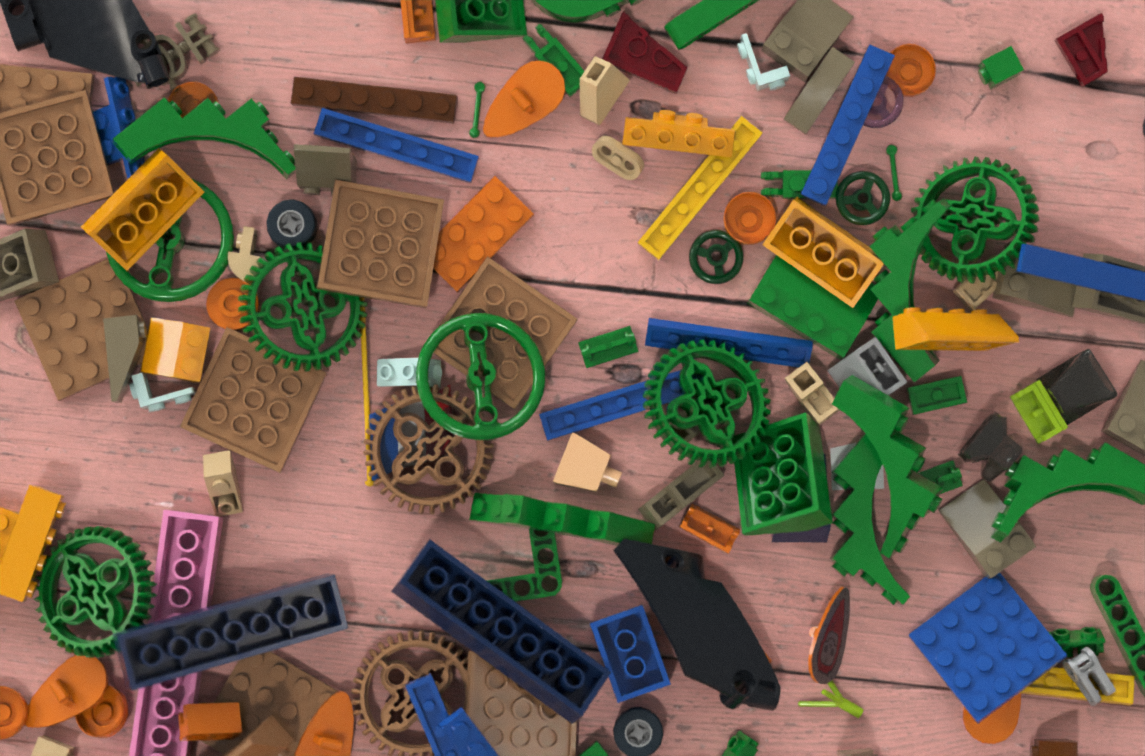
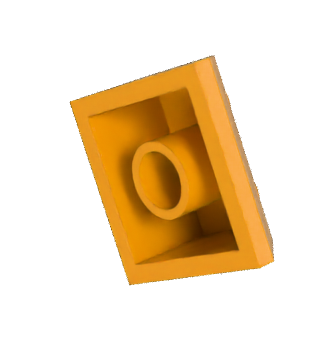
M150 318L140 372L193 383L200 382L210 328L184 322Z

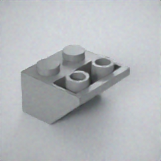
M876 337L827 370L839 388L843 380L851 375L886 395H890L907 383Z

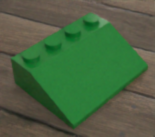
M435 0L440 43H465L527 35L523 0Z
M776 255L747 304L804 339L813 341L814 345L837 359L842 360L859 334L878 298L870 290L875 285L870 283L852 308Z
M805 412L763 427L766 433L759 437L761 439L760 443L757 446L753 445L754 450L751 453H746V456L741 460L737 458V461L734 463L742 534L750 536L809 531L833 523L820 426ZM746 432L733 436L731 439L732 443L734 444L739 441Z

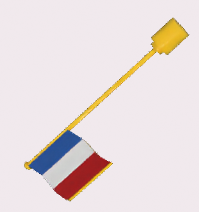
M359 297L360 301H365L364 297ZM360 307V311H365V307ZM360 317V321L365 323V327L360 328L362 334L361 353L365 439L372 440L373 435L367 434L366 429L375 431L376 425L371 424L370 419L373 418L379 422L381 417L376 413L370 414L366 319ZM451 384L446 386L449 387L447 396L451 397ZM443 389L439 390L437 393L443 394ZM422 402L410 404L399 411L400 414L415 413L428 425L435 421L426 411ZM437 402L446 414H452L451 406ZM387 408L381 409L383 413L388 410ZM391 418L387 423L380 442L381 461L387 474L392 472L394 459L404 450V447L397 441L393 433L394 418ZM406 421L401 427L402 433L406 437H413L418 430L417 425L412 421ZM435 428L430 433L423 430L419 439L409 442L412 450L406 458L409 459L418 451L416 446L419 440L424 437L431 439L439 431V428ZM444 429L440 439L448 435L453 437V433ZM447 440L439 447L441 453L438 458L446 455L445 448L450 443V440ZM437 441L430 444L424 442L422 444L424 449L419 457L421 458L427 454L434 456L435 452L433 449ZM366 445V450H372V445ZM367 455L366 461L373 460L372 455ZM417 460L410 463L404 461L401 465L403 468L415 465ZM374 464L367 466V481L364 482L368 487L373 486V482H375L373 480L379 478L378 474L371 477L368 475L370 471L375 470Z

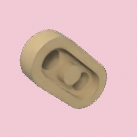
M610 136L600 137L592 147V155L597 162L626 180L636 179L644 169V161L639 154Z

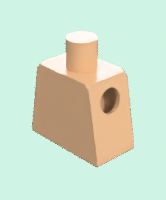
M572 432L553 483L597 492L600 482L617 487L622 472L607 466L611 457L610 454Z

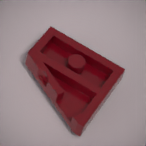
M1102 13L1055 40L1082 87L1108 72L1107 59L1105 58L1106 41L1103 33L1104 16Z

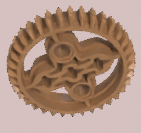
M435 384L433 386L432 395L435 401L449 405L460 413L458 416L447 414L458 422L463 423L467 420L470 426L475 425L472 413L476 409L475 403L467 408L465 406L469 400L467 396L459 402L456 400L459 396V391L456 390L453 396L449 397L447 396L449 387H445L443 394L437 393L438 385ZM412 386L413 395L408 396L407 391L402 389L403 399L399 400L393 394L391 397L395 402L394 405L391 406L387 401L383 402L384 407L388 410L385 413L380 409L375 411L381 417L379 422L373 418L370 419V423L376 425L375 431L366 429V433L373 435V439H365L364 444L372 445V450L363 451V455H372L373 460L366 461L365 466L374 464L375 470L368 473L369 477L378 474L380 478L373 482L374 486H378L381 483L386 486L380 491L381 495H384L388 490L393 493L388 499L389 502L394 501L396 496L399 497L400 501L397 505L399 508H402L406 501L410 503L408 506L409 512L413 511L414 504L419 505V514H423L424 506H429V513L434 514L435 505H439L441 513H444L445 503L449 502L451 509H455L456 505L453 500L458 498L459 502L464 504L466 501L462 495L465 492L471 498L474 496V493L469 489L472 485L477 489L482 487L476 482V479L478 477L483 480L487 479V476L480 472L482 468L486 470L491 469V465L484 464V458L493 459V454H485V448H493L494 445L493 443L485 444V440H476L477 452L473 469L467 479L462 480L464 466L461 459L454 453L453 448L461 442L463 437L458 435L451 437L448 435L440 439L444 429L436 421L428 425L415 413L400 414L399 411L404 407L421 402L417 387ZM482 412L478 414L479 418L484 416ZM391 418L395 419L393 425L394 436L404 447V450L393 461V478H389L385 472L380 456L382 434ZM406 421H412L417 425L418 430L413 437H406L402 433L401 427ZM435 428H439V431L431 439L424 437L419 440L416 446L418 451L409 459L406 458L412 450L409 442L419 439L423 430L430 433ZM447 440H450V443L445 448L447 456L440 458L435 463L434 469L430 466H425L421 471H418V467L426 460L434 461L441 453L439 447ZM437 441L433 449L435 452L434 456L427 454L421 458L419 457L424 449L422 447L424 442L430 444ZM417 460L413 467L415 473L412 476L407 473L399 477L403 470L402 462L410 463ZM445 461H449L455 466V473L448 478L442 476L439 470L440 465ZM428 473L439 484L445 486L456 484L457 488L442 496L426 498L409 494L400 489L397 484H415Z
M410 630L408 631L409 639L404 640L402 632L397 633L399 642L396 643L392 636H389L387 641L390 646L386 647L383 642L377 643L381 652L377 653L376 650L370 649L369 653L374 659L371 661L364 657L362 662L368 665L367 669L357 668V672L363 674V678L355 677L353 679L354 683L361 684L360 689H351V693L360 694V699L351 700V704H360L361 709L353 711L354 716L363 715L364 719L359 720L357 725L362 726L365 723L368 725L369 728L365 729L362 734L366 736L372 731L375 736L370 739L369 742L371 744L375 743L378 739L382 741L378 747L379 751H382L386 745L391 747L388 751V756H392L395 749L400 751L398 756H404L405 752L409 753V756H415V753H419V756H425L426 752H429L430 756H435L430 743L419 745L407 744L387 735V731L403 732L416 720L420 722L417 713H414L410 718L407 716L414 708L413 703L409 704L411 699L407 689L404 691L406 698L396 706V702L401 697L398 690L404 688L405 684L410 682L411 677L418 679L423 674H430L431 669L437 671L444 667L445 669L441 674L443 681L441 683L438 680L435 681L441 696L452 682L453 673L451 666L455 665L464 683V711L466 712L468 669L465 664L468 663V656L461 660L459 655L463 653L464 649L459 648L456 653L451 650L455 646L454 641H451L447 647L444 646L443 643L446 637L443 635L439 638L438 642H435V632L430 633L428 640L424 639V630H420L419 639H414V632ZM410 647L429 648L447 658L446 661L439 659L430 660L418 671H415L403 660H386L391 654ZM378 666L382 667L381 683L392 695V698L381 710V727L378 726L372 716L368 699L370 682ZM398 668L403 671L405 677L401 684H394L390 680L391 670ZM441 696L443 703L446 707V710L450 716L451 714H453L452 708L449 705V703ZM405 707L404 713L401 716L403 722L397 720L389 724L393 717L391 710L398 711Z

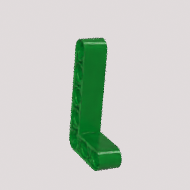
M702 0L668 22L664 29L678 50H682L759 0Z
M529 529L535 573L487 581L490 584L500 585L503 593L515 602L556 595L562 588V578L555 533L548 532L546 536L539 537L534 533L533 529ZM548 548L553 552L554 558L551 563L542 564L539 562L538 553L541 549ZM546 576H554L558 581L557 588L552 592H547L542 587V580ZM519 580H526L530 584V591L525 596L518 595L514 590V586Z
M1112 575L1096 576L1090 583L1091 594L1132 675L1135 676L1134 679L1141 693L1145 697V669L1140 670L1137 667L1138 657L1145 655V633L1119 581ZM1102 580H1107L1111 585V590L1107 595H1103L1099 591V584ZM1115 605H1120L1123 608V616L1119 620H1115L1111 614L1112 608ZM1128 630L1134 631L1136 635V640L1132 645L1126 644L1124 640V635Z

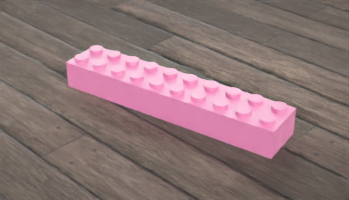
M170 510L163 511L154 582L157 585L152 589V592L157 596L151 598V603L155 607L149 611L152 618L148 619V624L211 606L223 523L222 517ZM202 671L138 689L129 756L191 755L192 741L180 742L179 712H183L185 704H198Z

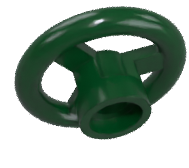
M857 171L849 174L840 182L836 191V205L840 214L847 221L856 225H870L883 218L888 211L890 191L885 181L878 175L868 171ZM859 179H866L862 189L856 190L852 195L844 196L849 184ZM874 183L882 193V203L879 209L874 206L873 197L870 193ZM858 195H865L867 202L860 203ZM851 204L855 210L861 212L867 210L871 216H855L848 211L845 205Z
M711 230L701 234L695 239L689 251L691 269L699 279L710 284L729 282L737 276L743 265L744 254L740 243L722 230ZM712 238H720L727 241L724 245L714 244L708 249L700 247L705 241ZM734 249V266L728 273L724 274L723 265L728 259V252ZM714 252H719L722 259L714 261L711 255ZM697 255L706 258L707 262L714 266L715 276L705 273L700 268Z

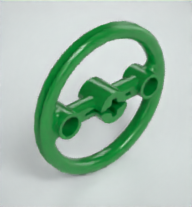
M194 179L192 180L204 191L200 197L215 212L221 229V245L218 256L212 267L199 280L181 288H172L174 277L171 271L174 256L185 245V238L180 230L182 216L155 242L159 250L156 265L149 273L150 281L148 284H144L132 276L129 271H126L106 252L109 263L117 277L125 286L144 298L161 302H175L195 297L212 286L223 274L229 263L228 251L232 252L234 242L233 225L229 213L223 202L211 189ZM170 233H172L175 239H170L167 244L164 238H169ZM158 274H168L165 283H155V278Z
M471 313L447 321L429 336L418 358L416 385L424 408L441 427L463 438L491 440L513 433L532 417L544 393L545 367L537 345L520 326L497 315ZM488 327L503 331L514 338L526 352L533 371V384L528 401L514 417L504 423L498 422V412L492 403L491 386L496 376V370L492 363L487 361L485 342L488 337ZM458 330H463L464 342L469 348L471 365L466 375V384L470 390L474 391L476 412L474 415V426L463 424L448 416L435 401L428 381V369L434 351L447 336ZM473 331L479 332L483 339L481 341H474L469 337V333ZM478 368L482 376L485 377L483 385L482 381H480V377L476 376ZM487 411L492 415L493 420L484 422L479 418L478 414Z

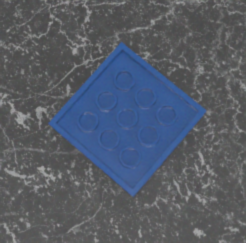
M1000 572L992 578H983L909 634L912 642L977 724L1067 657V654Z

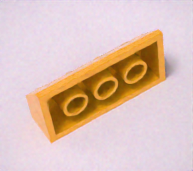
M158 148L81 228L128 271L195 203L204 191L166 153Z
M798 197L791 202L762 244L852 308L884 265L869 246Z
M915 307L903 309V314L893 316L895 350L988 351L1019 342L1018 335L999 314H987L986 309L973 310L971 313H965V309H952L948 313H943L942 308L927 309L926 312H920V308Z
M29 485L0 564V595L21 602H25L27 597H33L38 583L34 581L37 571L42 572L47 556L43 555L47 544L52 545L57 529L53 528L56 518H62L66 503L62 502L64 499L63 495L36 485Z

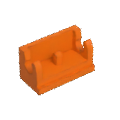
M401 0L403 31L406 44L436 41L432 0Z
M693 503L679 526L680 529L726 554H729L734 541L740 533V529Z
M239 702L185 704L183 712H179L180 742L235 739L242 733Z

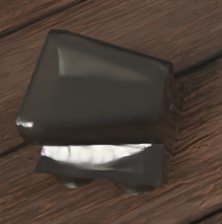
M1089 349L1080 352L1037 379V381L1040 380L1067 425L1106 401L1117 397L1115 388Z
M994 412L982 422L962 447L958 456L963 459L964 463L982 461L981 476L990 482L1011 467L1022 453L1023 440L1016 433L1007 435V417H1002L997 412Z

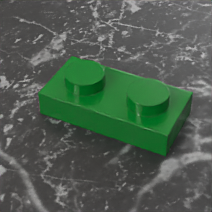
M961 376L906 388L912 415L967 403Z

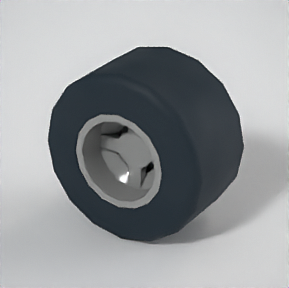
M294 199L284 200L276 204L269 212L266 221L268 234L272 241L282 249L285 248L286 244L290 243L295 251L297 242H301L303 248H305L308 243L315 239L318 230L317 219L312 210L303 202Z
M642 707L630 708L622 712L615 721L613 728L614 741L619 750L627 756H649L655 753L661 745L663 726L657 715L649 709Z

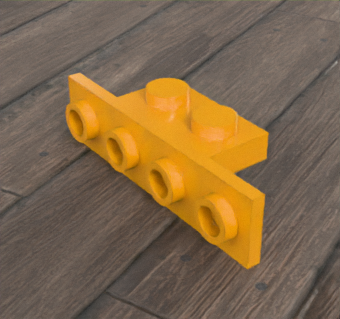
M660 110L659 113H653V120L625 117L622 145L732 157L735 130L708 127V118H703L701 114L688 113L684 116L676 115L671 110Z

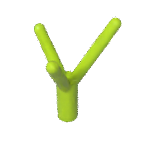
M833 681L827 684L834 694L825 689L822 690V694L832 701L798 702L800 707H839L856 718H860L864 710L845 699Z

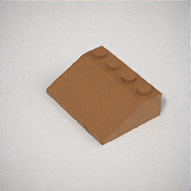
M271 714L223 756H285L290 752L287 747L294 739Z

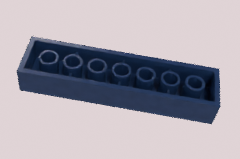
M430 539L422 547L391 591L571 724L584 715L611 674L608 669Z
M327 573L113 633L112 635L126 688L133 691L348 629V624L335 574Z

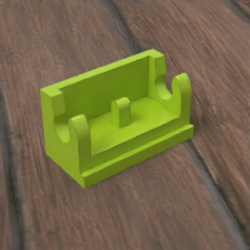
M1040 380L1010 396L1011 401L1037 444L1068 428Z

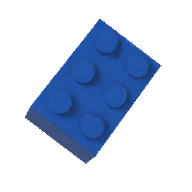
M643 605L590 623L605 668L611 672L609 679L618 703L671 685Z

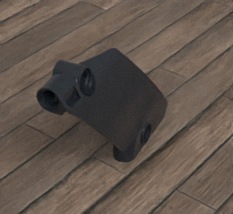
M0 0L11 37L18 52L44 43L50 58L145 84L148 89L158 87L170 80L159 44L154 34L148 29L132 0ZM21 5L25 7L22 14L12 15V11L16 6ZM143 39L151 40L152 44L149 48L144 50L138 48L140 41Z
M623 539L613 551L623 563L657 617L677 656L684 675L719 691L720 701L727 708L736 709L742 704H747L749 707L770 711L775 710L779 703L781 691L777 677L754 632L721 582L705 579L703 557L697 553Z

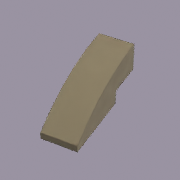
M832 47L783 120L806 135L855 62Z
M696 462L638 510L647 522L655 524L654 530L656 531L721 479L724 474L717 465L714 468H709L706 462L705 466L699 468Z

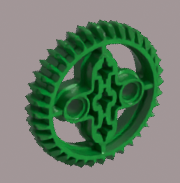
M975 156L972 163L967 158L963 159V165L953 161V168L951 169L943 165L944 173L940 175L938 172H934L936 179L933 182L926 179V184L929 187L927 189L919 188L922 198H914V202L919 206L911 208L916 221L924 215L921 209L933 199L936 201L948 187L965 178L979 177L972 178L966 183L961 201L946 200L951 207L934 225L939 231L954 234L951 249L954 256L959 260L958 264L947 260L936 251L930 241L929 234L919 254L922 255L921 259L924 263H929L931 270L935 271L937 269V273L940 276L947 274V278L952 281L957 276V280L960 283H963L966 277L972 284H974L976 277L985 283L986 275L995 280V272L1000 271L1002 275H1006V270L1004 269L1006 266L1009 265L1010 268L1015 269L1013 261L1015 259L1019 260L1021 245L1027 242H1035L1034 236L1030 233L1038 232V227L1034 223L1040 220L1039 216L1035 214L1039 211V206L1035 204L1037 197L1035 194H1031L1033 191L1031 185L1026 184L1027 180L1024 176L1019 177L1020 173L1017 169L1011 170L1010 165L1007 163L1002 166L1000 160L997 159L991 163L990 158L985 157L981 163L979 157ZM990 177L1003 181L1015 192L1021 206V221L1017 220L1016 215L1010 209L995 206L997 190L995 185L989 180ZM986 190L982 197L975 198L978 191ZM1016 234L1010 245L999 255L988 261L970 265V262L978 261L982 257L987 239L1007 240ZM967 242H974L972 248L963 250V246Z
M297 242L294 251L292 245L288 243L284 248L285 253L278 246L274 249L275 255L268 251L265 254L266 260L260 257L256 261L259 267L254 265L250 267L249 270L254 276L246 275L244 277V280L250 285H242L240 287V290L247 295H240L238 297L239 302L246 303V305L238 308V312L246 313V316L241 317L239 321L240 323L248 322L249 326L243 329V333L252 332L253 336L248 339V342L258 341L259 345L256 346L255 351L259 352L264 348L266 350L263 355L264 359H268L272 354L275 356L272 361L274 365H277L280 360H284L282 364L283 369H287L292 362L293 371L296 372L299 371L301 364H303L305 372L310 371L312 363L317 371L321 369V361L325 367H329L332 365L331 359L337 363L341 360L340 354L344 356L349 354L346 346L350 348L356 346V342L352 338L359 339L362 336L355 328L365 327V323L358 319L360 317H367L365 311H360V307H366L367 302L360 301L358 296L317 289L310 270L296 260H310L321 264L323 246L319 245L313 251V244L308 243L305 250H303L302 243ZM287 262L288 266L280 275L282 294L266 299L261 305L260 312H256V295L262 280L273 268ZM293 276L298 279L301 278L302 282L297 284V282H292L291 278ZM324 295H330L334 298V307L330 308L325 305ZM290 297L292 299L291 303L287 301V299ZM348 301L350 303V315L344 333L331 347L319 352L318 348L324 343L326 338L324 319L339 315L344 310ZM300 303L308 306L305 312L303 309H298ZM272 306L281 309V319L272 317L270 313ZM315 311L319 313L316 317L314 315ZM261 320L267 327L272 329L291 327L296 344L300 348L309 351L310 354H295L281 349L264 334L259 321ZM307 329L309 330V332L314 331L315 336H313L312 338L310 336H305L304 332Z
M704 339L700 340L697 345L693 340L687 346L684 343L680 344L677 350L671 348L668 351V355L663 354L660 362H656L653 365L654 370H651L648 374L650 380H647L644 384V387L648 390L642 396L648 401L643 403L642 408L650 410L644 415L645 419H652L648 429L656 428L657 432L653 436L655 439L659 437L663 439L660 447H665L666 445L671 447L669 455L678 452V461L688 457V465H692L697 460L699 468L705 466L706 462L709 468H714L717 463L720 467H724L727 461L730 464H734L737 458L739 460L743 459L746 453H751L754 450L753 445L757 446L760 443L761 439L759 437L766 433L763 427L769 424V420L765 417L770 415L771 410L766 408V406L770 404L771 400L763 397L768 394L769 389L761 388V385L765 383V379H758L756 377L760 369L753 371L750 368L753 361L745 363L742 360L744 353L736 356L735 347L727 351L725 343H721L717 348L715 340L710 341L708 345H706ZM694 359H709L721 363L731 369L740 379L725 378L716 382L709 367ZM681 363L683 368L679 373V385L683 395L676 397L668 404L666 415H664L661 404L662 386L670 371ZM726 389L731 390L736 398H730L726 393ZM748 392L752 406L751 422L742 438L733 444L731 439L734 436L735 423L730 412L738 410L744 405ZM678 408L685 410L688 417H681L678 413ZM698 425L705 441L720 447V449L710 450L694 446L682 439L672 427L678 430H685Z
M88 526L84 529L75 530V533L66 534V539L57 540L58 546L50 547L52 555H46L47 563L44 565L43 573L35 577L40 581V585L36 587V591H39V596L33 599L36 602H40V606L35 611L43 614L38 621L47 623L43 630L51 633L49 639L57 641V646L65 648V651L94 658V656L104 657L106 655H113L117 650L113 635L102 640H85L73 634L66 624L80 625L91 619L100 629L117 633L145 625L144 619L152 618L147 613L148 609L155 607L150 603L151 598L157 596L154 592H151V587L157 584L150 581V577L155 573L147 569L152 562L144 560L147 553L139 550L141 545L132 542L133 538L124 536L125 533L122 531H115L109 527ZM102 543L116 548L125 559L111 558L99 565L90 555L78 553V550L88 544ZM116 570V571H117V577H116V579L114 580L113 574H114V571ZM63 572L71 590L57 602V586L60 574ZM133 581L134 596L128 614L119 594ZM76 604V612L74 614L73 607Z

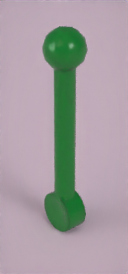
M477 82L474 86L476 101L473 126L469 131V135L472 138H477L480 135L478 129L481 96L485 91V85L482 82Z
M889 145L886 148V154L890 157L894 192L891 197L894 201H900L902 193L898 187L895 161L897 147Z

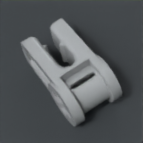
M1085 647L1081 649V654L1073 659L1063 661L1066 673L1076 683L1091 706L1098 704L1101 701V697L1098 694L1099 691L1095 689L1089 680L1088 675L1093 678L1096 686L1100 688L1105 696L1116 692L1115 687L1101 667L1097 656L1090 648Z

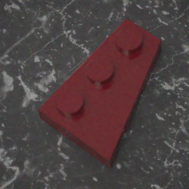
M624 11L620 16L602 60L613 64L618 70L674 94H677L688 68L664 46H661L646 30L637 25Z

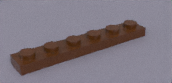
M294 77L291 105L325 108L454 124L457 95L303 77Z

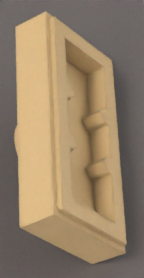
M993 254V255H991L986 261H988V260H990V259H992V258H994V257H996V256ZM986 275L985 283L976 277L974 284H972L966 278L953 292L970 311H973L995 291L997 281Z

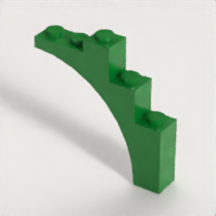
M164 97L113 138V144L130 164H133L146 154L170 144L186 141H216L235 145L256 154L271 164L286 179L296 172L294 157L287 150L283 152L277 146L279 141L269 129L267 131L263 129L268 125L269 118L267 116L269 112L261 102L255 103L252 98L227 118L224 117L226 112L217 101L212 103L209 98L182 118L180 115L183 112L174 101L169 103Z
M945 198L938 203L934 199L921 209L924 213L922 217L917 221L912 217L900 227L904 231L903 233L896 225L889 230L884 226L873 236L875 242L869 246L891 271L889 273L885 269L873 279L877 284L870 290L892 315L890 316L886 312L877 319L875 324L878 327L872 333L914 383L940 360L933 350H895L893 316L903 314V309L915 308L914 276L917 259L923 243L933 226L951 207Z
M851 375L843 380L832 405L848 415L865 432L877 450L886 471L890 489L891 515L888 533L880 553L890 559L896 552L901 553L909 540L905 536L909 529L913 530L916 527L920 517L924 518L930 512H936L942 502V498L939 495L943 488L918 474L926 459L922 457L926 447L901 434L909 420L906 417L909 407Z
M864 433L831 472L836 476L833 481L844 490L849 487L852 491L832 513V517L835 519L833 525L844 534L847 531L851 534L830 559L834 562L832 567L843 577L847 574L854 577L861 570L863 573L860 577L873 587L877 584L884 590L881 595L892 605L896 602L903 605L910 595L893 578L883 562L875 541L872 524V496L882 462L877 450Z
M1106 442L1098 449L1093 448L1086 460L1064 448L1057 456L1055 454L1051 456L1046 467L1023 455L1017 462L1012 461L1005 472L1008 479L1004 486L1010 490L1003 501V504L1006 505L1003 513L999 512L992 522L991 527L995 529L991 538L1001 543L1027 510L1043 500L1063 493L1076 491L1106 492L1144 505L1145 464Z
M474 493L469 519L476 522L567 535L618 546L623 539L652 544L655 524L612 512L588 510L569 504L545 502L526 496Z

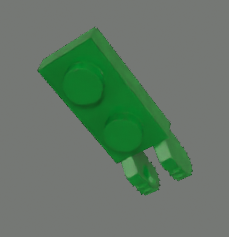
M539 24L535 28L538 35L548 43L540 49L528 35L522 39L535 54V58L538 61L551 63L560 71L565 81V93L572 97L580 90V77L584 70L556 37L553 38Z
M812 170L762 172L761 179L765 181L782 180V189L765 188L761 190V195L764 197H782V199H795L796 197L808 199L801 196V192ZM838 182L833 190L830 199H835Z

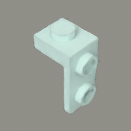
M747 33L741 35V43H738L737 47L741 59H746L749 65V69H746V74L750 85L755 84L757 91L768 87L770 91L784 87L786 85L785 82L790 77L787 66L760 74Z
M418 358L378 359L377 386H417L416 367ZM431 359L428 369L429 386L433 388L436 384L438 388H441V360Z
M144 373L132 375L133 383L129 384L133 399H138L140 408L148 409L149 412L164 409V404L175 401L176 405L192 400L191 396L196 393V389L190 387L153 398L147 375Z

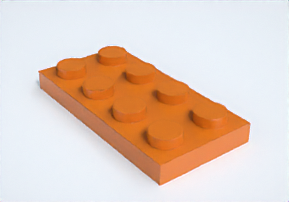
M494 176L439 232L433 269L458 293L473 278L487 256L492 258L534 216V213Z

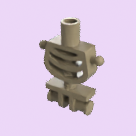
M196 13L190 15L184 21L192 29L190 32L187 33L180 22L175 24L184 38V42L182 41L179 45L166 35L155 36L165 65L169 64L170 80L162 84V86L170 84L171 91L178 87L175 81L183 78L187 73V61L184 53L192 50L202 65L206 61L198 51L203 47L207 52L208 58L220 51L212 41L214 39L211 34H204L207 27L205 24L201 25ZM199 36L200 40L193 43L192 39ZM147 39L140 41L144 45L141 49L149 48L152 41ZM160 43H167L173 47L170 51H166ZM177 57H180L181 64L177 71L174 61Z

